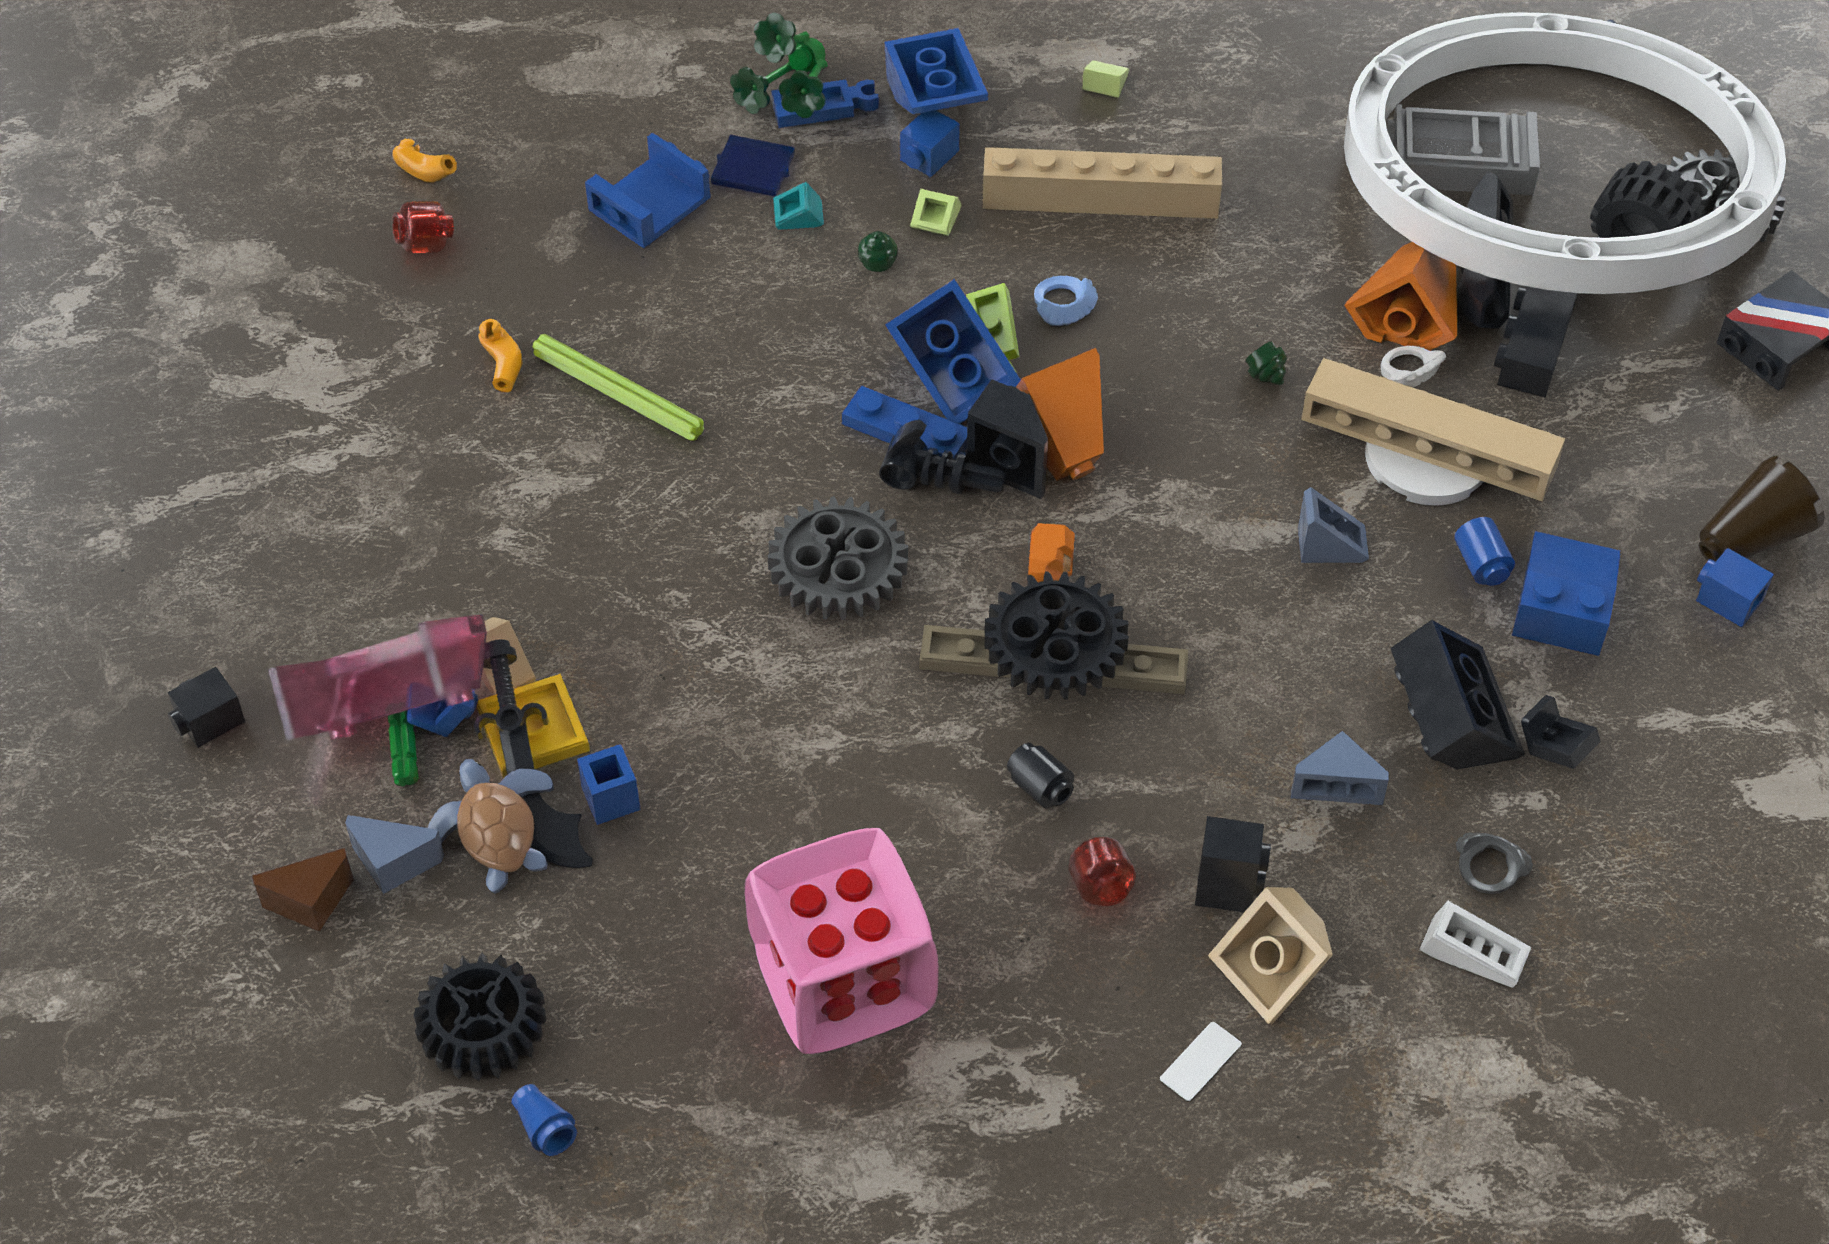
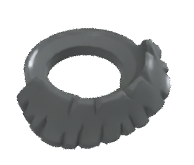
M1469 832L1464 834L1463 837H1459L1456 842L1457 851L1460 852L1459 870L1461 876L1470 887L1486 894L1504 892L1510 889L1519 877L1527 876L1532 870L1531 856L1518 845L1502 837L1488 833ZM1487 848L1498 850L1506 855L1508 874L1497 884L1481 883L1473 877L1470 871L1472 859Z

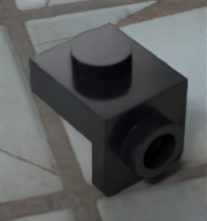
M1545 695L1521 720L1530 755L1572 769L1601 742L1596 727L1561 717L1556 699Z

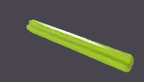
M541 334L534 341L532 346L534 348L533 353L538 358L690 441H696L699 435L703 433V419L546 334Z

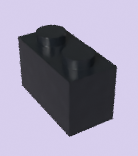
M1207 816L1195 906L1244 913L1253 903V897L1260 895L1265 886L1271 844L1262 843L1264 824Z

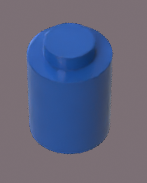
M1489 517L1475 518L1463 524L1456 531L1454 540L1474 580L1478 584L1494 586L1508 579L1515 567V561L1493 519Z

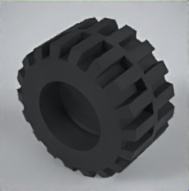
M1642 161L1640 165L1632 162L1627 164L1625 168H1620L1616 171L1591 211L1590 219L1593 222L1590 226L1592 232L1598 234L1597 238L1631 237L1666 231L1702 218L1704 215V207L1700 205L1702 198L1699 193L1693 191L1694 185L1690 180L1685 181L1681 178L1682 174L1676 170L1672 172L1667 169L1666 165L1660 163L1657 166H1653L1650 161Z

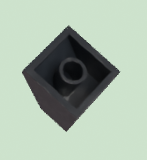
M991 379L968 412L967 453L970 454V463L1003 469L1006 471V485L1042 499L1046 487L1048 437L1029 394L1020 391L1014 386H1007Z

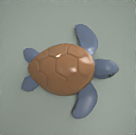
M465 759L460 764L459 776L464 791L467 792L462 801H453L441 806L431 819L428 828L439 831L441 843L458 828V833L465 850L472 858L489 868L486 876V886L491 892L496 894L508 883V872L518 870L522 864L533 872L547 869L548 864L545 856L541 852L530 848L534 834V818L526 801L521 797L532 793L550 792L554 789V785L546 773L533 769H518L506 775L499 784L490 783L489 774L480 763L473 759Z

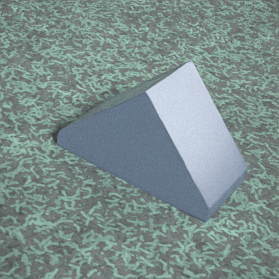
M1312 487L1305 490L1298 525L1301 563H1362L1368 560L1365 525Z
M1341 731L1296 765L1291 798L1383 805L1389 772L1348 735Z
M348 815L345 824L352 848L383 894L442 862L444 852L437 829Z

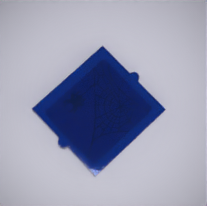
M730 134L722 153L717 154V165L711 176V184L776 197L784 177L789 176V165L795 154V147Z

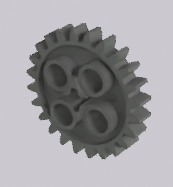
M1703 149L1699 150L1697 157H1694L1687 151L1684 153L1682 160L1673 157L1670 165L1664 164L1668 170L1680 172L1682 179L1685 181L1690 180L1694 185L1693 191L1699 193L1702 198L1700 205L1704 207L1703 217L1707 215L1709 208L1714 207L1713 212L1723 205L1740 186L1738 170L1731 154L1728 158L1722 157L1720 150L1717 149L1713 156H1708ZM1730 183L1728 190H1724L1727 184ZM1782 187L1770 224L1759 239L1761 242L1766 241L1768 234L1773 235L1775 233L1776 227L1781 221L1784 212L1783 205L1785 203V198L1780 196Z
M835 496L830 498L829 506L823 507L815 499L813 500L812 511L809 512L806 508L798 506V519L785 515L784 527L774 528L775 540H769V554L767 555L768 570L771 571L772 584H778L780 597L790 595L791 607L794 608L804 602L806 615L812 614L819 608L822 609L823 619L827 620L832 611H838L841 620H845L847 611L853 609L859 617H863V606L868 604L877 611L880 609L879 597L891 601L893 599V588L901 589L903 586L902 575H907L908 545L905 544L904 531H897V520L895 518L885 521V510L883 508L870 513V502L868 501L857 508L854 507L853 497H849L843 506L838 505Z

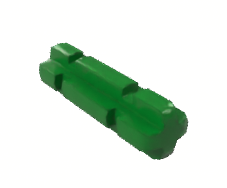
M408 704L392 705L387 711L388 723L390 725V752L393 762L392 776L394 783L400 787L414 785L419 779L418 767L416 765L417 754L415 732L413 731L414 725L407 721Z

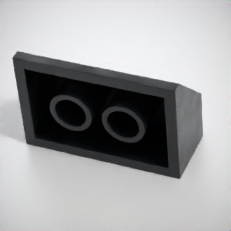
M1431 620L1390 648L1396 663L1394 667L1395 674L1405 687L1410 700L1407 704L1409 712L1418 722L1423 735L1421 739L1422 747L1432 760L1440 761L1458 770L1515 760L1525 755L1481 645Z

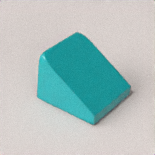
M807 182L773 198L775 226L779 230L814 228L824 225L822 200Z

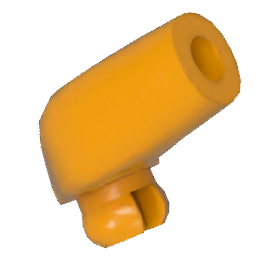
M412 139L402 140L399 146H396L392 152L394 161L401 169L424 182H437L453 174L457 169V162L451 155H426L420 153V146H413L415 141Z
M487 319L480 324L479 340L481 345L496 361L492 383L496 390L510 392L523 364L522 353L517 343L501 327L497 320Z

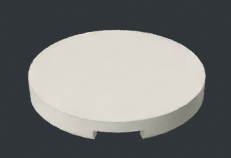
M1366 442V462L1374 478L1379 484L1385 483L1396 492L1407 496V501L1422 505L1452 504L1468 498L1470 493L1483 483V481Z

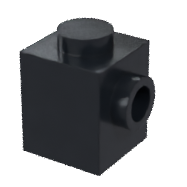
M217 667L182 682L178 687L168 692L174 709L168 712L172 725L180 736L188 734L197 748L246 722L238 696Z

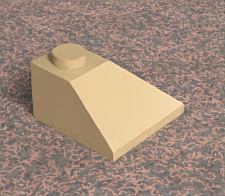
M1266 887L1209 953L1208 957L1268 1024H1273L1333 954L1324 921L1294 888Z

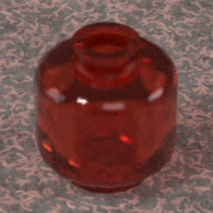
M437 201L405 202L400 207L399 212L393 214L392 231L396 244H401L403 249L411 254L440 252L445 247L447 238H452L454 234L452 215L445 214L442 205Z
M1104 836L1084 841L1070 856L1068 869L1080 896L1089 904L1096 906L1116 905L1128 896L1135 885L1136 872L1124 846L1114 838Z

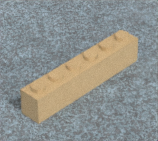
M985 147L983 209L1218 219L1222 189V157Z
M1323 358L1306 391L1302 414L1303 421L1542 502L1558 467L1565 438L1547 431L1539 430Z

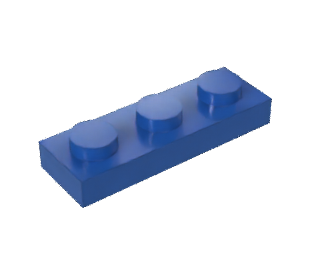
M864 386L859 388L842 413V425L887 443L891 442L892 437L896 435L901 426L910 421L921 420L927 425L920 437L925 442L927 451H929L930 447L936 448L939 451L940 457H942L944 450L951 451L953 459L956 460L958 454L961 451L965 452L967 449V427Z

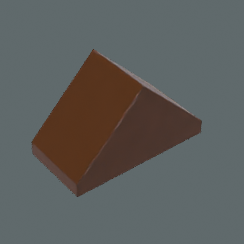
M345 848L252 876L262 908L319 932L354 881Z

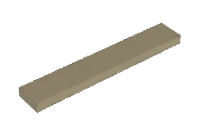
M924 625L919 669L999 677L997 675L998 663L990 664L988 661L989 650L984 648V630ZM1128 644V649L1124 653L1123 665L1116 666L1113 679L1103 676L1102 687L1185 694L1188 649ZM1011 673L1001 677L1011 678Z

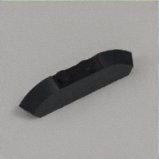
M1487 172L1475 187L1466 208L1513 225V200L1499 177L1491 172ZM1461 267L1462 277L1457 287V296L1462 312L1474 325L1480 328L1499 329L1510 316L1511 283Z

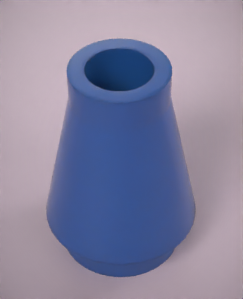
M534 1084L525 1085L516 1091L512 1097V1105L518 1111L533 1148L548 1156L560 1154L569 1148L577 1135L574 1117L541 1093Z

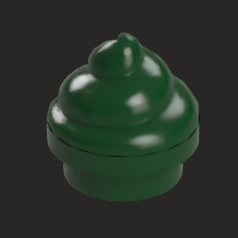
M882 231L869 233L858 245L860 261L866 269L873 272L888 270L898 256L897 244L888 234Z
M1270 341L1256 349L1246 358L1245 362L1250 367L1248 373L1253 379H1259L1262 382H1272L1275 385H1282L1284 383L1283 378L1286 374L1284 365L1287 361V355L1282 347L1276 348L1273 342Z

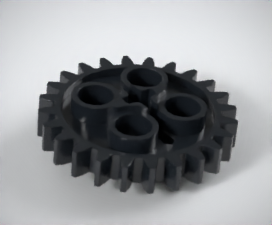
M1049 571L1045 572L1043 582H1037L1031 574L1027 575L1026 587L1021 586L1015 581L1012 582L1011 595L1000 591L998 593V604H990L989 618H985L984 648L989 650L988 661L990 664L998 663L997 675L999 677L1011 673V687L1014 688L1022 682L1027 683V695L1034 693L1037 688H1043L1045 699L1051 697L1053 690H1059L1063 699L1067 700L1069 689L1075 688L1080 695L1085 696L1087 683L1098 689L1102 688L1103 676L1113 679L1116 666H1122L1124 663V653L1128 649L1129 636L1127 634L1129 623L1127 620H1123V606H1114L1113 593L1100 597V583L1094 584L1089 589L1085 587V576L1083 575L1075 583L1069 582L1067 572L1062 573L1059 581H1053Z

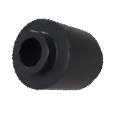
M1025 743L1018 747L1008 760L1007 770L1011 773L1012 781L1043 808H1050L1054 805L1060 806L1073 793L1074 773L1043 746Z

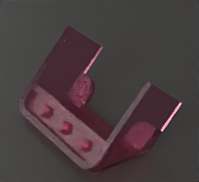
M483 614L418 623V632L321 661L268 669L287 740L329 733L330 739L336 740L357 734L355 725L445 699L447 707L474 700L472 691L481 688L487 640V628Z

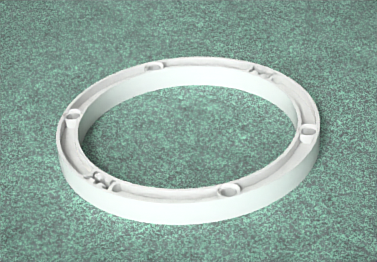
M1498 13L1472 16L1427 27L1390 45L1368 64L1355 83L1349 103L1344 139L1346 164L1360 194L1383 220L1410 241L1438 257L1488 277L1534 288L1571 293L1615 294L1662 289L1702 278L1730 265L1751 249L1769 226L1784 179L1786 164L1784 144L1779 129L1770 113L1745 85L1723 68L1679 44L1638 29L1602 20L1551 13ZM1501 64H1548L1591 70L1618 77L1653 90L1681 105L1702 120L1729 150L1738 170L1740 186L1723 205L1710 214L1694 222L1666 231L1613 238L1575 237L1545 233L1507 224L1484 216L1456 203L1432 188L1416 175L1399 156L1387 132L1386 120L1396 107V104H1399L1413 91L1438 78L1463 70Z

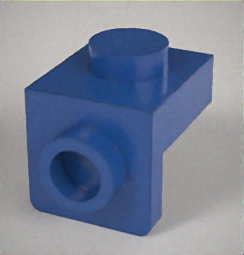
M459 668L438 692L419 684H414L409 689L407 721L410 724L447 737L464 718H470L475 711L478 702V695L474 693L476 674Z

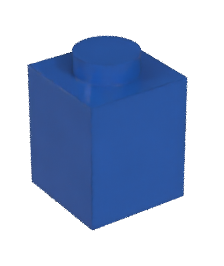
M937 110L921 113L900 132V160L929 177H932L959 152V122Z
M1727 548L1717 561L1709 559L1699 573L1697 581L1702 585L1696 601L1736 625L1743 627L1764 601L1774 574Z
M621 744L577 759L582 790L597 825L640 810L637 781Z

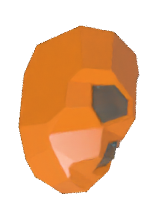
M1038 523L1031 531L1028 575L1031 574L1037 582L1044 581L1046 571H1049L1053 581H1059L1063 572H1067L1070 577L1073 567L1075 533L1065 525Z

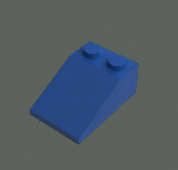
M959 28L884 42L888 84L895 101L912 115L988 100V92Z
M955 279L885 324L889 333L947 420L957 424L968 420V412L991 379L1014 387L1021 380Z
M1535 531L1512 636L1599 656L1610 623L1621 551Z

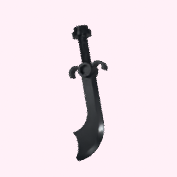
M499 639L487 642L483 645L480 660L482 667L492 669L500 709L496 715L484 713L475 720L474 729L476 735L481 740L483 738L481 733L483 726L488 723L496 724L500 734L507 775L518 769L535 770L526 719L529 715L537 713L542 716L543 724L548 725L549 720L546 710L538 703H529L521 710L517 707L509 665L517 660L516 650L510 646L508 640ZM532 793L521 797L526 801L534 818V834L530 848L541 852L547 861L556 865L572 868L592 866L593 858L584 851L579 840L578 829L582 817L581 813L567 814L559 812L550 807L543 800L540 793Z

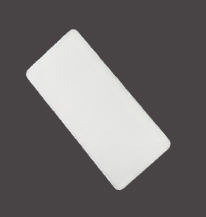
M1211 1022L1160 1076V1081L1185 1100L1190 1101L1241 1046V1041L1215 1022Z

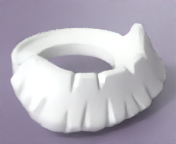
M1419 346L1398 347L1389 351L1381 361V374L1389 380L1410 387H1416L1421 382L1430 379L1437 372L1441 363L1446 359V354L1443 351H1429ZM1411 354L1420 357L1423 360L1424 366L1411 372L1395 369L1390 365V362L1397 356Z

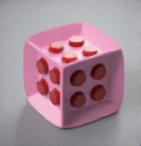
M880 828L860 829L829 837L776 856L750 871L745 882L748 928L755 943L760 969L777 1011L790 1038L802 1054H816L835 1050L885 1033L919 1018L933 1007L938 992V955L932 939L928 918L896 848Z

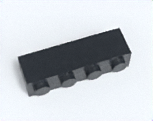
M1519 286L1513 305V310H1517L1519 313L1518 316L1510 314L1503 338L1510 339L1509 344L1500 343L1494 367L1501 368L1497 385L1546 398L1578 293Z

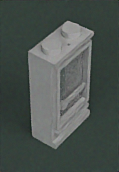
M1396 104L1394 119H1387V132L1399 156L1416 175L1435 190L1473 192L1487 172H1491L1499 177L1508 194H1534L1540 169L1537 112H1527L1526 116H1520L1513 113L1506 115V113L1411 107L1402 109V104Z

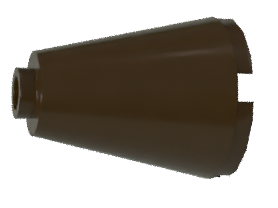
M1773 455L1762 461L1700 531L1701 542L1698 545L1702 555L1707 560L1717 561L1724 551L1729 548L1739 555L1748 558L1814 532L1821 527L1825 514L1822 511L1817 515L1814 503L1819 501L1820 498L1807 477L1789 461L1783 465L1776 463L1775 461L1779 458L1778 456Z

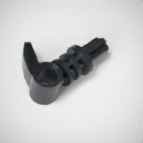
M921 420L910 421L900 427L896 435L891 439L879 470L880 478L884 483L900 490L912 488L918 476L921 477L920 481L923 485L929 486L933 479L935 480V486L941 489L948 482L950 490L955 494H962L965 486L998 493L1003 490L1006 481L1005 470L970 463V454L961 451L955 460L951 451L944 450L942 457L939 456V451L936 448L930 447L929 451H927L925 442L920 439L927 425Z

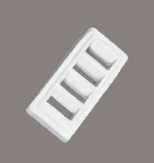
M1447 901L1433 917L1420 947L1422 952L1438 960L1512 988L1518 982L1531 949L1530 946L1450 901ZM1446 930L1454 932L1453 936L1451 937L1446 934ZM1465 937L1472 939L1470 947L1463 943ZM1484 944L1491 947L1488 956L1481 954ZM1502 951L1510 954L1505 966L1497 963Z

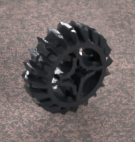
M481 952L476 963H469V960L462 955L460 967L456 969L444 963L442 969L443 978L429 976V981L427 982L429 990L419 991L418 1002L420 1007L415 1008L414 1020L417 1025L415 1033L418 1042L422 1044L425 1056L429 1060L435 1059L437 1067L442 1072L452 1067L454 1075L460 1080L468 1070H471L473 1078L479 1082L483 1071L491 1070L492 1074L499 1079L501 1066L507 1064L517 1070L519 1065L518 1055L532 1058L534 1051L532 1043L541 1042L543 1036L541 1026L545 1025L547 1020L546 1011L543 1008L545 1001L543 992L537 988L536 979L531 973L524 975L523 967L519 962L508 967L506 959L500 955L493 963H489L487 956ZM510 1000L519 1007L512 1023L506 1021L504 1015L506 1013L505 1006ZM449 1010H452L456 1014L455 1027L450 1033H447L442 1026Z

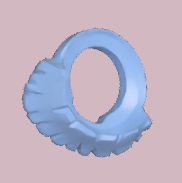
M1054 276L1040 282L1034 291L1038 313L1046 323L1052 326L1070 325L1090 313L1098 300L1096 289L1092 286V281L1087 278H1083L1080 281L1071 276ZM1064 288L1074 292L1076 300L1070 304L1059 305L1044 299V296L1053 289Z

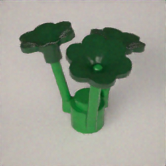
M770 13L766 20L758 21L754 27V33L757 37L754 42L755 51L760 55H766L767 59L773 63H778L782 61L785 55H789V62L765 77L755 74L750 67L741 68L738 73L730 77V84L734 89L733 98L738 105L745 106L749 113L757 114L761 111V108H765L770 103V97L766 92L769 84L795 69L796 71L792 74L791 78L782 80L779 85V92L783 96L781 105L787 112H796L801 118H810L814 111L821 110L826 104V98L822 93L823 83L817 78L820 72L828 66V63L825 61V48L818 39L810 38L809 33L806 31L795 34L796 27L794 23L784 20L780 13Z

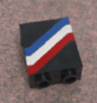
M1791 270L1725 316L1717 344L1724 348L1728 354L1734 356L1755 372L1759 378L1765 380L1779 391L1785 386L1791 366L1821 344L1829 349V298Z

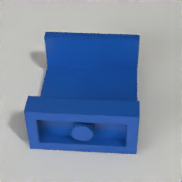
M653 132L647 136L649 160L614 186L597 174L585 182L588 210L642 248L648 246L710 199L708 169L701 162L693 160L679 151L673 143L666 142Z

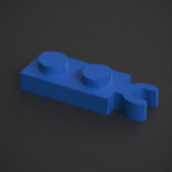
M847 80L823 83L822 93L826 98V104L821 110L814 111L812 116L806 119L799 117L796 112H787L783 109L781 105L783 96L779 90H772V105L778 127L784 128L854 117V109L857 108L863 111L876 110L879 108V96L875 94L874 80H863L852 87H848Z

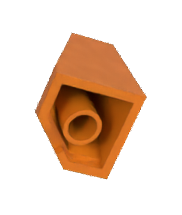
M1410 242L1402 246L1344 306L1366 339L1379 343L1387 340L1403 346H1419L1431 351L1457 337L1456 264Z
M1096 348L1023 377L1016 386L1020 391L1030 395L1048 437L1047 468L1056 480L1069 475L1072 480H1076L1088 475L1095 470V462L1104 453L1100 356Z

